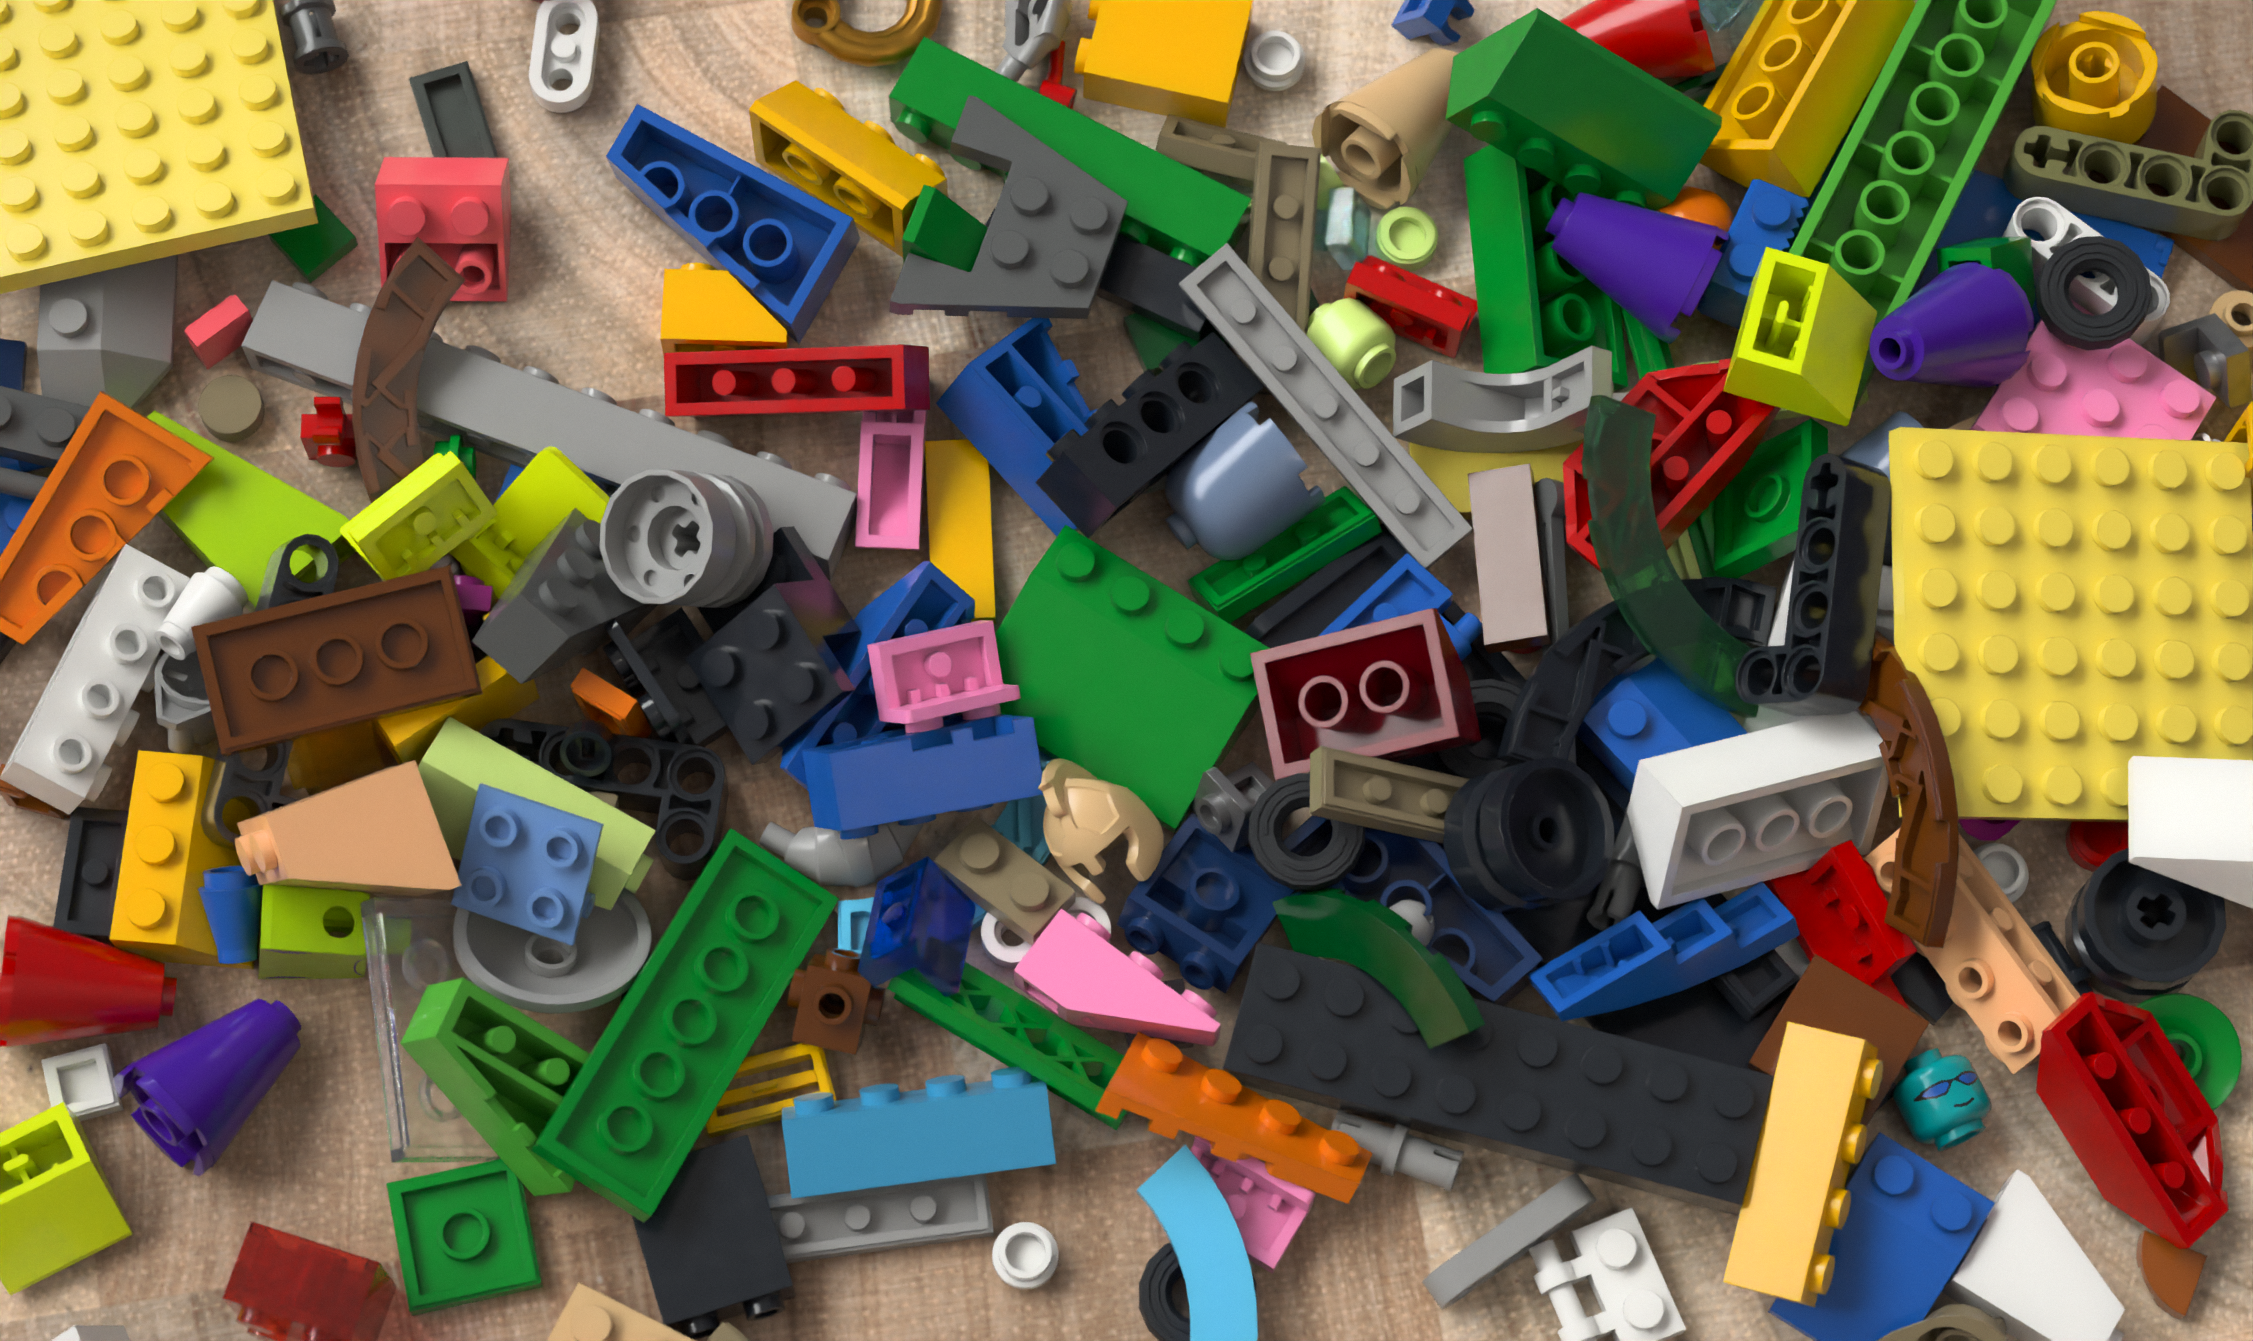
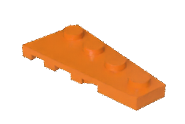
M100 391L0 556V632L22 645L27 644L121 551L125 544H128L215 457L114 397Z
M1139 1031L1095 1110L1116 1119L1122 1109L1150 1119L1148 1131L1173 1140L1179 1130L1208 1140L1211 1144V1154L1235 1163L1237 1159L1258 1158L1265 1161V1167L1269 1175L1349 1204L1359 1186L1373 1154L1360 1147L1356 1140L1348 1134L1338 1130H1328L1301 1116L1290 1104L1277 1099H1268L1241 1085L1240 1081L1229 1072L1221 1069H1210L1183 1055L1180 1049L1171 1042L1160 1038H1151Z

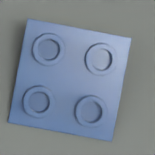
M483 783L479 784L458 872L461 886L454 889L451 905L573 946L581 917L587 919L595 904L596 895L587 891L604 824Z

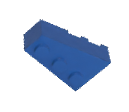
M1031 318L968 363L935 404L1048 528L1058 536L1065 524L1076 531H1079V529L1035 482L1052 464L1046 456L1049 449L1072 429L1080 436L1086 433L1088 429L1084 426V423L1098 409L1089 410L1074 383L1080 376L1071 359L1064 361L1061 359L1047 332L1053 326L1050 319Z
M999 714L987 718L963 720L962 715L943 719V727L930 731L906 733L904 727L802 750L814 827L839 831L840 839H856L879 833V824L898 821L900 826L922 824L936 820V814L977 811L992 807L994 803L1043 795V792L1038 788L1042 779V769L1033 717Z

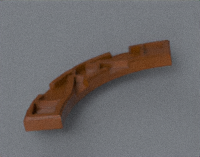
M419 237L415 239L396 263L381 288L366 321L356 357L352 385V427L356 456L364 487L371 503L424 463L417 422V388L420 367L428 341L439 317L452 296L465 281L459 273ZM448 553L433 564L429 570L451 565L453 575H458L463 569L460 562Z
M1875 628L1867 694L1858 709L1862 716L1871 717L1881 735L1883 742L1878 746L1887 770L1892 797L1900 798L1902 824L1896 838L1891 895L1884 922L1925 947L1943 948L1952 915L1959 853L1958 808L1953 772L1947 745L1937 715L1922 684L1915 673L1906 670L1894 645Z

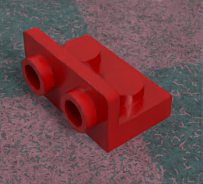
M1371 255L1367 256L1363 263L1355 262L1345 285L1344 298L1358 299L1365 303L1390 325L1395 334L1453 359L1456 358L1478 311L1476 300Z

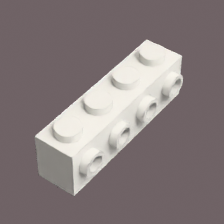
M125 544L107 568L0 775L1 780L69 815L85 798L95 802L112 771V767L103 763L112 744L114 743L122 747L140 716V713L131 709L138 692L141 689L149 693L155 685L154 672L156 664L161 658L158 655L161 647L155 639V632L162 626L163 621L191 578Z

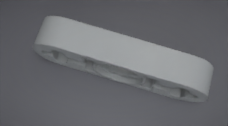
M1574 1173L1440 1265L1422 1283L1443 1310L1519 1259L1530 1248L1540 1244L1592 1206L1596 1202V1198L1579 1175Z

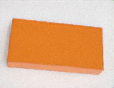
M584 667L581 668L570 687L586 720L601 721L614 734L648 738L652 730L638 701Z

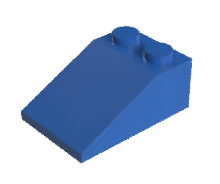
M1881 1132L1865 1149L1859 1163L1856 1164L1845 1183L1844 1189L1851 1192V1203L1843 1228H1834L1828 1254L1834 1256L1835 1267L1827 1293L1825 1295L1818 1294L1815 1307L1776 1298L1768 1311L1813 1341H1876L1894 1330L1923 1321L1995 1204L1990 1199Z

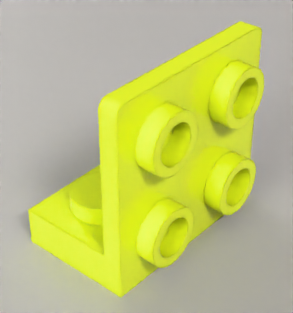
M449 451L444 456L441 453L433 455L340 528V533L377 575L385 581L429 570L433 564L460 543L473 538L483 525L498 515V512L462 461L452 451Z

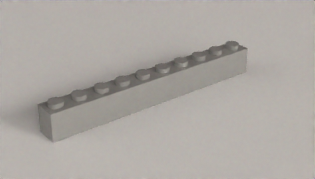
M272 280L241 346L251 369L328 397H342L344 403L352 405V385L356 357L365 324L372 308L359 303H352L348 308L329 301L322 291L311 285L294 282L292 287ZM433 331L420 367L417 388L418 430L450 441L452 434H462L464 447H475V450L522 468H526L544 448L548 446L556 447L608 496H612L627 478L646 469H674L732 476L750 485L765 503L773 526V533L780 527H795L829 581L832 580L857 518V493L850 491L851 487L843 480L826 473H817L815 477H811L792 470V466L788 461L775 454L763 451L758 452L756 456L733 448L734 445L731 441L717 433L700 430L697 435L675 427V423L669 417L650 409H641L639 413L617 406V402L602 391L593 388H583L581 392L559 385V381L553 375L539 368L526 366L521 371L501 364L499 357L484 348L468 345L463 350L444 343L442 337Z

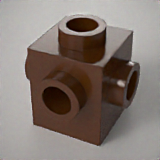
M828 948L826 955L817 953L813 955L808 963L807 971L796 968L787 1002V1007L798 1009L791 1041L856 1055L862 1044L866 1025L877 1027L886 988L874 986L878 967L865 965V956L860 953L840 948ZM829 993L840 995L844 1002L835 1001Z

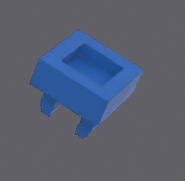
M1404 0L1391 26L1408 40L1428 34L1435 43L1446 46L1458 42L1461 38L1449 26L1447 21L1449 14L1457 20L1472 17L1475 10L1468 0Z

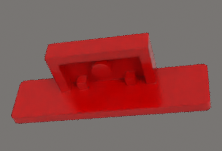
M1852 840L1830 848L1811 869L1763 881L1768 889L1795 917L1800 932L1796 939L1810 962L1815 954L1909 1009L1890 976L1917 952V949L1909 936L1884 922L1889 902L1877 884L1873 868L1861 857Z

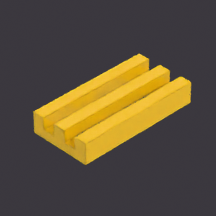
M801 1043L745 1058L732 1080L811 1059L814 1069L726 1091L706 1123L709 1138L782 1120V1108L794 1106V1098L718 1117L716 1110L816 1084L819 1085L820 1089L817 1092L833 1093L834 1101H836L823 1048Z

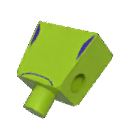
M263 884L258 979L362 978L365 976L368 955L406 956L408 917L369 916L370 894L366 892ZM335 931L343 932L347 937L336 938L328 933Z

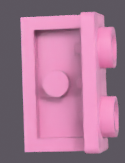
M979 620L867 645L879 721L903 723L906 733L924 732L944 726L943 716L962 712L963 720L996 716L1001 714L1000 703L1021 698L1019 685L1003 684L993 621Z
M1195 1136L1190 1151L1208 1171L1226 1200L1241 1233L1248 1259L1273 1274L1311 1210L1316 1194L1309 1189L1269 1175L1265 1163L1255 1157L1246 1160L1237 1159L1235 1163L1211 1154V1144L1208 1140Z

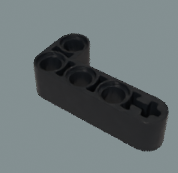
M1829 453L1819 456L1808 468L1802 489L1785 643L1780 646L1757 647L1751 649L1742 657L1735 674V688L1738 696L1744 702L1794 716L1847 714L1853 712L1863 702L1870 679L1890 503V482L1887 474L1881 469Z
M504 718L487 723L479 731L482 735L506 748L508 746H515L520 756L531 762H539L540 767L587 793L600 791L616 794L619 796V808L659 814L656 826V845L665 870L675 878L684 881L697 880L721 841L729 796L728 782L720 757L711 749L697 745H681L676 742L612 733L615 748L611 763L604 772L595 776L562 775L557 773L554 768L561 759L560 747L564 734L569 727ZM585 737L583 754L594 755L595 740ZM631 763H642L651 768L649 776L638 784L628 785L622 783L617 778L620 771ZM695 772H705L715 778L713 785L708 791L701 794L688 793L681 788V785L688 775ZM684 833H694L703 838L704 842L696 853L690 856H680L670 850L672 841L677 836Z

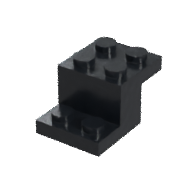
M780 527L773 533V555L764 579L746 599L727 608L697 607L714 635L685 658L752 765L768 762L856 690L833 653L858 634L860 629L795 527Z

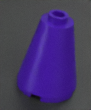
M1579 192L1573 202L1563 197L1546 228L1548 233L1555 236L1551 248L1656 337L1669 344H1672L1681 333L1680 330L1671 326L1672 322L1677 323L1682 313L1689 317L1692 315L1723 253L1713 248L1712 245L1719 246L1728 241L1729 237L1728 232L1714 225Z
M1966 262L1941 272L1875 326L1869 344L1871 358L1876 368L1883 375L1893 380L1968 388L1992 387L2011 379L2026 363L2031 351H2026L2028 332L2034 330V315L2026 293L2009 273L2000 268L1991 269L1980 265L1978 262Z
M257 998L125 1066L113 1078L115 1089L120 1099L131 1091L140 1105L131 1116L150 1140L181 1168L190 1160H193L195 1162L193 1175L201 1176L215 1165L300 1049L301 1044L297 1033L301 1030V1025L292 1011L282 1002L275 1000L270 1004L263 999Z

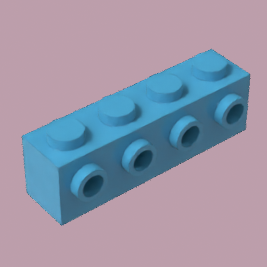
M1009 1067L991 1072L992 1080L965 1084L964 1076L948 1075L926 1080V1089L900 1092L898 1084H878L860 1089V1098L834 1101L833 1093L817 1092L797 1096L793 1099L794 1106L782 1108V1127L791 1197L800 1198L1056 1164L1047 1085L1020 1067Z

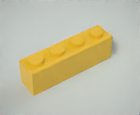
M1788 1022L1723 1279L1724 1283L1815 1307L1818 1294L1825 1295L1827 1293L1835 1267L1834 1256L1828 1254L1834 1228H1843L1850 1209L1851 1192L1844 1189L1850 1163H1859L1866 1144L1867 1127L1860 1124L1866 1098L1874 1099L1876 1097L1883 1074V1062L1876 1059L1878 1048L1868 1041Z

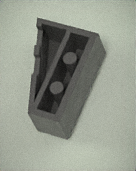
M576 508L527 555L472 640L520 684L563 666L576 655L582 654L586 656L594 652L601 644L610 641L611 638L604 626L613 619L617 621L627 636L659 605L641 603L620 591L607 574L601 555V524L594 520H589Z

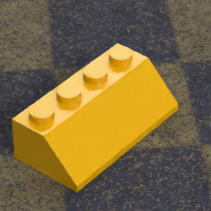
M1764 0L1704 104V107L1722 117V125L1699 163L1749 188L1753 179H1760L1801 197H1810L1867 94L1875 84L1876 78L1891 54L1916 5L1915 1Z

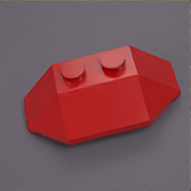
M1732 358L1719 360V363L1696 364L1647 372L1591 432V436H1588L1563 462L1567 545L1614 584L1619 583L1656 561L1671 547L1744 468L1781 409L1723 391Z
M2094 992L2082 994L2042 1031L2036 1092L2103 1198L2177 1248L2189 1249L2229 1210L2227 1191L2222 1190L2224 1163L2218 1118L2150 1011L2124 1002L2104 998L2103 995Z

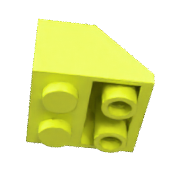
M1766 247L1750 287L1723 391L1847 427L1850 422L1877 311L1829 264Z
M64 1102L0 1133V1280L10 1295L133 1235L80 1120Z

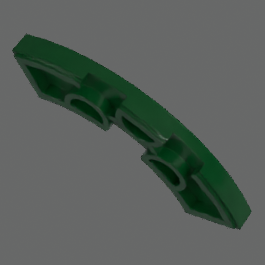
M1322 888L1316 891L1302 890L1272 902L1294 952L1313 957L1342 960L1359 967L1376 978L1399 1000L1410 1014L1429 1049L1486 1025L1467 988L1440 952L1432 955L1411 934L1413 925L1388 907L1375 900L1368 902L1345 895L1342 889Z

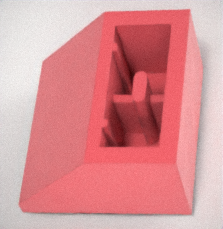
M384 157L375 182L381 288L396 263L415 239L419 237L465 279L450 301L507 302L511 239L509 158Z

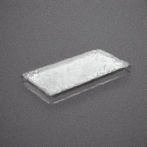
M373 897L360 903L392 1163L487 1162L501 1159L400 1044L428 985L458 978H465L472 982L462 970L454 952L453 925L458 907L451 905L452 900Z

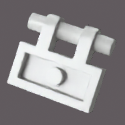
M1632 1207L1572 1231L1569 1238L1578 1258L1571 1261L1562 1262L1553 1239L1544 1241L1529 1249L1539 1272L1533 1276L1541 1295H1549L1563 1327L1557 1331L1561 1341H1597V1339L1612 1334L1614 1341H1665L1683 1334L1686 1330ZM1588 1279L1602 1313L1586 1317L1573 1287V1284Z

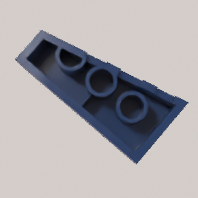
M1312 815L1283 841L1284 845L1291 852L1299 856H1313L1321 853L1329 845L1332 838L1333 827L1330 819ZM1366 827L1365 847L1355 868L1338 883L1325 887L1342 889L1345 895L1364 902L1375 900L1388 908L1402 900H1414L1423 903L1426 906L1423 916L1430 915L1435 920L1434 935L1425 948L1432 955L1440 952L1460 977L1472 998L1505 1006L1530 984L1528 974L1543 966V958L1502 913L1486 910L1465 894L1451 873L1445 851L1437 842Z

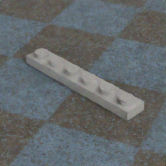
M1228 243L1179 283L1184 293L1365 504L1377 515V518L1407 553L1426 570L1473 532V528Z

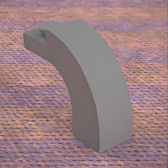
M1590 346L1548 367L1514 374L1474 372L1431 360L1394 378L1393 436L1400 440L1427 447L1472 453L1533 451L1582 440L1591 436L1592 420L1612 411L1614 392L1612 351Z

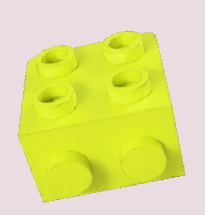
M548 446L534 457L494 503L493 507L498 512V515L483 525L473 538L460 543L449 553L460 562L463 571L468 576L484 581L485 586H493L495 595L499 599L527 555L574 508L578 509L589 520H594L601 524L610 497L558 448Z

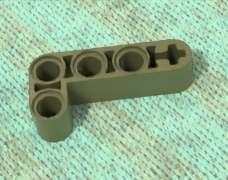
M2227 110L2219 113L2211 121L2198 145L2194 158L2048 126H2034L2026 129L2018 136L2004 167L2003 181L2007 190L2013 196L2023 201L2032 197H2046L2057 202L2068 211L2204 240L2219 241L2228 238L2236 231L2253 200V116L2241 110ZM2218 142L2233 144L2240 154L2225 152ZM2034 161L2039 162L2038 167L2033 166ZM2066 166L2070 167L2067 175L2063 174ZM2085 171L2100 172L2108 179L2109 183L2099 184L2094 182L2086 175ZM2154 183L2163 186L2170 196L2160 197L2155 195L2148 189L2146 184ZM2216 196L2224 199L2229 204L2231 210H2222L2210 203L2208 197Z

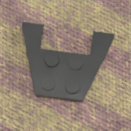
M969 95L951 140L950 153L1007 171L1009 174L972 271L967 272L908 253L890 299L889 312L897 315H913V310H945V316H968L970 311L1007 312V317L1088 319L1126 215L1128 201L981 99Z

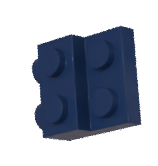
M1192 812L1162 851L1160 861L1152 875L1146 881H1139L1129 894L1116 925L1125 930L1126 940L1137 951L1146 955H1153L1159 951L1179 964L1182 977L1190 985L1202 990H1208L1214 986L1226 994L1254 956L1257 943L1262 942L1263 937L1278 918L1272 902L1294 894L1296 890L1273 881L1257 864L1253 851L1247 846H1243L1232 853L1215 834L1209 833L1201 825L1197 815Z

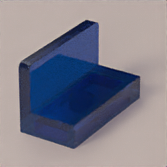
M928 856L877 882L858 972L876 987L916 967L945 997H949L959 992L976 907L973 901Z

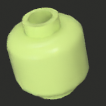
M1344 298L1332 304L1325 303L1319 306L1308 318L1306 335L1353 390L1360 388L1368 389L1376 386L1393 368L1396 361L1395 333L1386 321L1362 301Z

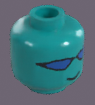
M1934 1048L1913 1057L1905 1063L1903 1067L1907 1075L1895 1086L1893 1098L1916 1141L1922 1144L1935 1143L1938 1151H1944L1972 1139L1986 1129L1982 1120L1991 1111V1100L1968 1058L1961 1055L1942 1057L1939 1049Z

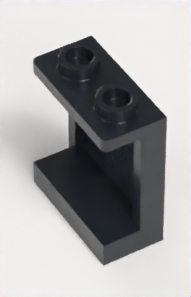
M748 1134L689 1152L652 1216L644 1223L632 1216L663 1324L693 1340L712 1335L721 1325L720 1321L744 1313L748 1321L760 1320L776 1315L786 1309L784 1301L796 1297Z

